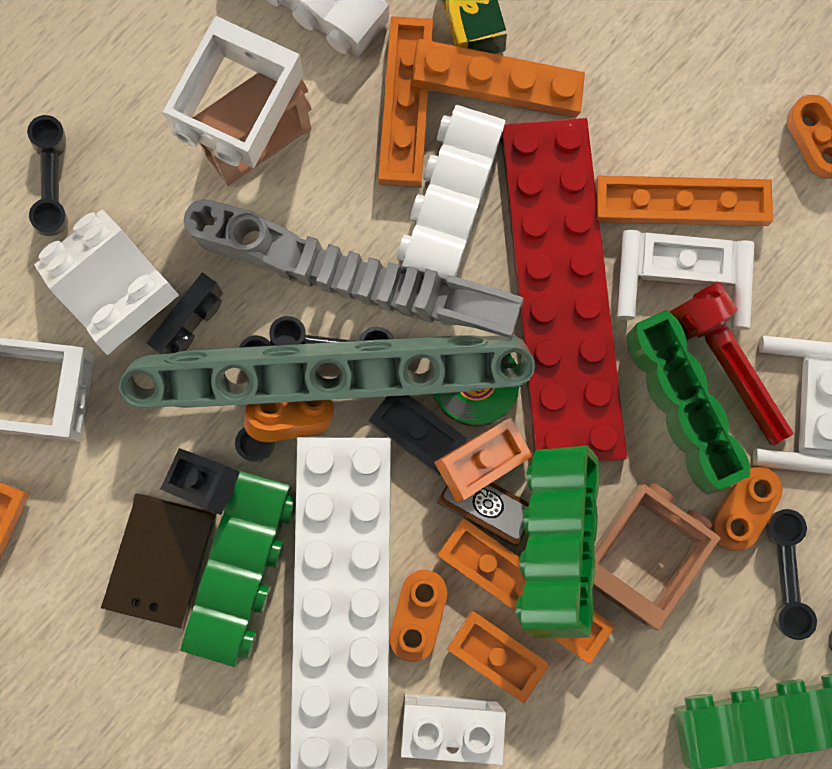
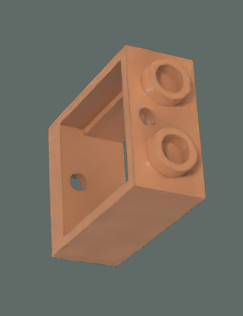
M257 73L192 118L245 143L277 81ZM302 79L255 167L311 129L308 112L312 108L305 97L308 89ZM199 143L204 155L227 186L254 169L241 162L238 166L230 165L216 157L213 149Z
M643 483L634 487L594 546L595 578L593 589L649 629L660 630L721 537L710 530L713 524L706 517L691 509L686 513L674 505L672 502L675 497L670 492L655 483H651L649 487ZM640 505L693 541V544L653 603L600 566Z

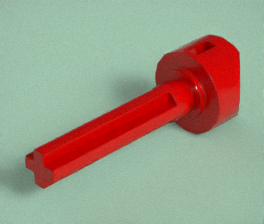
M717 281L695 293L692 299L669 312L682 326L686 341L696 336L698 338L705 337L707 345L716 356L769 444L777 445L784 439L791 437L794 433L736 341L730 328L725 325L729 321L728 317L738 309L724 286Z

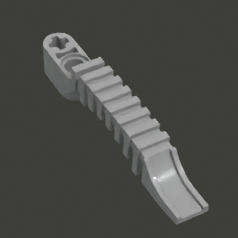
M202 199L195 201L188 207L184 215L185 228L198 244L207 251L269 268L277 272L284 279L291 280L293 276L299 279L301 284L309 287L316 285L325 292L333 293V291H336L342 297L353 299V297L359 298L364 304L373 305V303H376L382 309L392 312L393 309L400 310L402 315L410 317L418 315L422 320L431 323L436 320L446 326H466L513 338L518 316L524 303L523 297L448 275L446 280L448 285H445L437 271L427 268L424 278L418 268L407 266L405 274L398 264L388 262L387 268H384L380 260L369 257L368 263L363 262L360 254L349 251L348 257L344 256L338 246L328 244L327 250H324L317 238L307 236L306 240L301 239L298 235L252 211L213 200ZM252 231H260L259 237L255 242L248 245L242 244L246 234Z

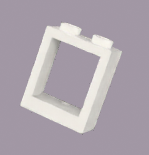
M215 16L163 110V114L172 129V135L187 145L196 147L198 143H201L213 149L216 157L230 165L238 166L241 162L254 168L304 75L300 54ZM224 57L277 81L245 143L192 118Z
M0 338V356L62 363L52 425L0 420V434L81 443L95 355L84 347Z
M405 694L401 757L503 765L506 712L494 700ZM446 747L458 748V751L449 753Z

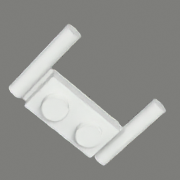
M637 230L623 231L617 318L623 320L635 319L638 276H640V280L705 286L718 281L726 288L729 285H734L733 303L738 310L733 314L732 329L750 330L754 242L641 233Z
M762 335L759 340V353L804 357L799 453L755 448L752 456L753 466L832 474V343Z

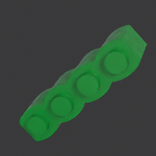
M665 310L636 323L626 336L628 352L636 366L646 373V385L649 395L656 406L666 413V426L669 435L675 445L686 454L687 470L694 484L707 495L750 477L748 457L740 443L729 435L726 413L717 399L708 393L705 372L699 361L687 351L686 336L678 320Z
M588 446L535 450L532 464L528 466L526 473L527 484L532 491L529 507H526L523 513V524L526 533L529 534L526 551H523L520 556V571L526 583L522 596L517 600V619L522 625V629L534 638H590L593 623L592 588L595 578L594 543L598 523L596 500L600 482L599 459Z
M240 471L235 483L234 494L224 508L180 651L232 667L238 666L241 658H250L257 632L250 630L255 612L263 614L271 590L270 586L264 585L269 567L275 569L278 567L284 548V542L278 540L283 522L291 523L296 510V497L291 496L292 486Z
M832 673L822 675L821 684L806 687L804 680L796 679L775 683L777 691L763 694L759 693L758 687H743L730 690L731 698L714 701L712 694L685 697L684 706L673 708L684 765L689 769H708L738 762L765 760L783 755L808 753L831 748Z

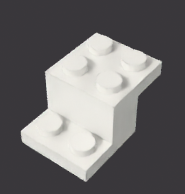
M102 209L97 214L91 212L82 217L73 227L75 232L64 241H54L45 247L39 254L38 258L40 260L34 265L48 288L83 324L95 343L108 355L178 297L179 294L154 268L124 231Z

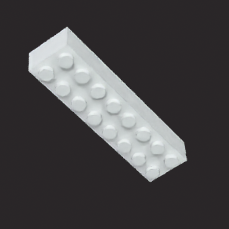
M297 437L290 769H388L390 438Z

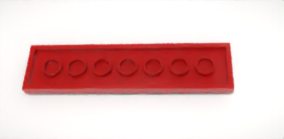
M587 118L505 124L501 140L518 296L524 299L520 310L522 340L528 347L535 362L534 374L527 381L534 453L535 450L588 446L598 457L599 463L626 460L627 450L600 221L597 220V196Z

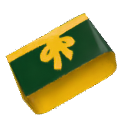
M442 0L454 46L493 54L506 51L507 33L499 35V32L506 31L498 0Z

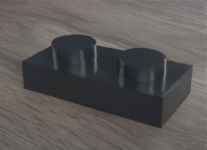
M202 272L151 336L147 344L158 354H173L187 351L194 340L195 335L192 334L202 320H210L222 303L220 297L223 292L217 282Z
M410 395L386 396L368 420L369 424L438 476H441L434 462L467 441L466 437Z
M178 448L160 490L222 515L226 504L234 494L235 483L240 471Z

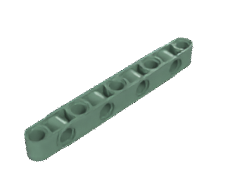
M459 335L190 350L173 354L137 357L130 363L120 379L119 392L127 404L137 408L171 406L192 408L470 392L485 388L523 385L534 374L535 362L522 339L517 336H513L511 339L501 335ZM516 352L522 354V360L516 367L508 369L500 366L501 360L508 353ZM416 358H427L432 362V366L425 373H414L408 368L409 364ZM333 363L340 368L341 372L335 378L328 379L320 376L316 369L321 364ZM231 368L241 369L247 374L249 380L241 384L233 383L226 377L225 371ZM142 373L150 376L154 381L155 387L151 389L141 388L135 383L133 375Z

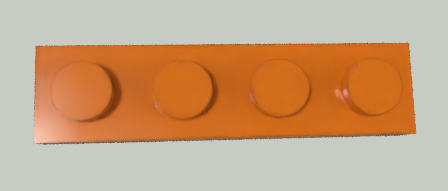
M391 16L378 175L379 185L422 188L428 89L412 87L411 78L417 42L419 39L432 41L433 19Z
M419 39L415 49L411 86L576 118L581 113L585 72Z
M598 175L595 180L597 220L600 223L769 226L773 222L772 179Z
M463 518L437 556L516 612L517 600L522 596L526 583L520 571V557ZM593 610L590 638L552 639L587 664H591L616 625Z

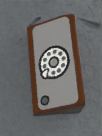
M493 482L459 502H456L446 485L437 501V504L514 547L519 546L526 532L523 524V513L525 508L529 507V502Z

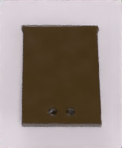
M136 493L101 609L183 629L213 522L216 520L217 514Z

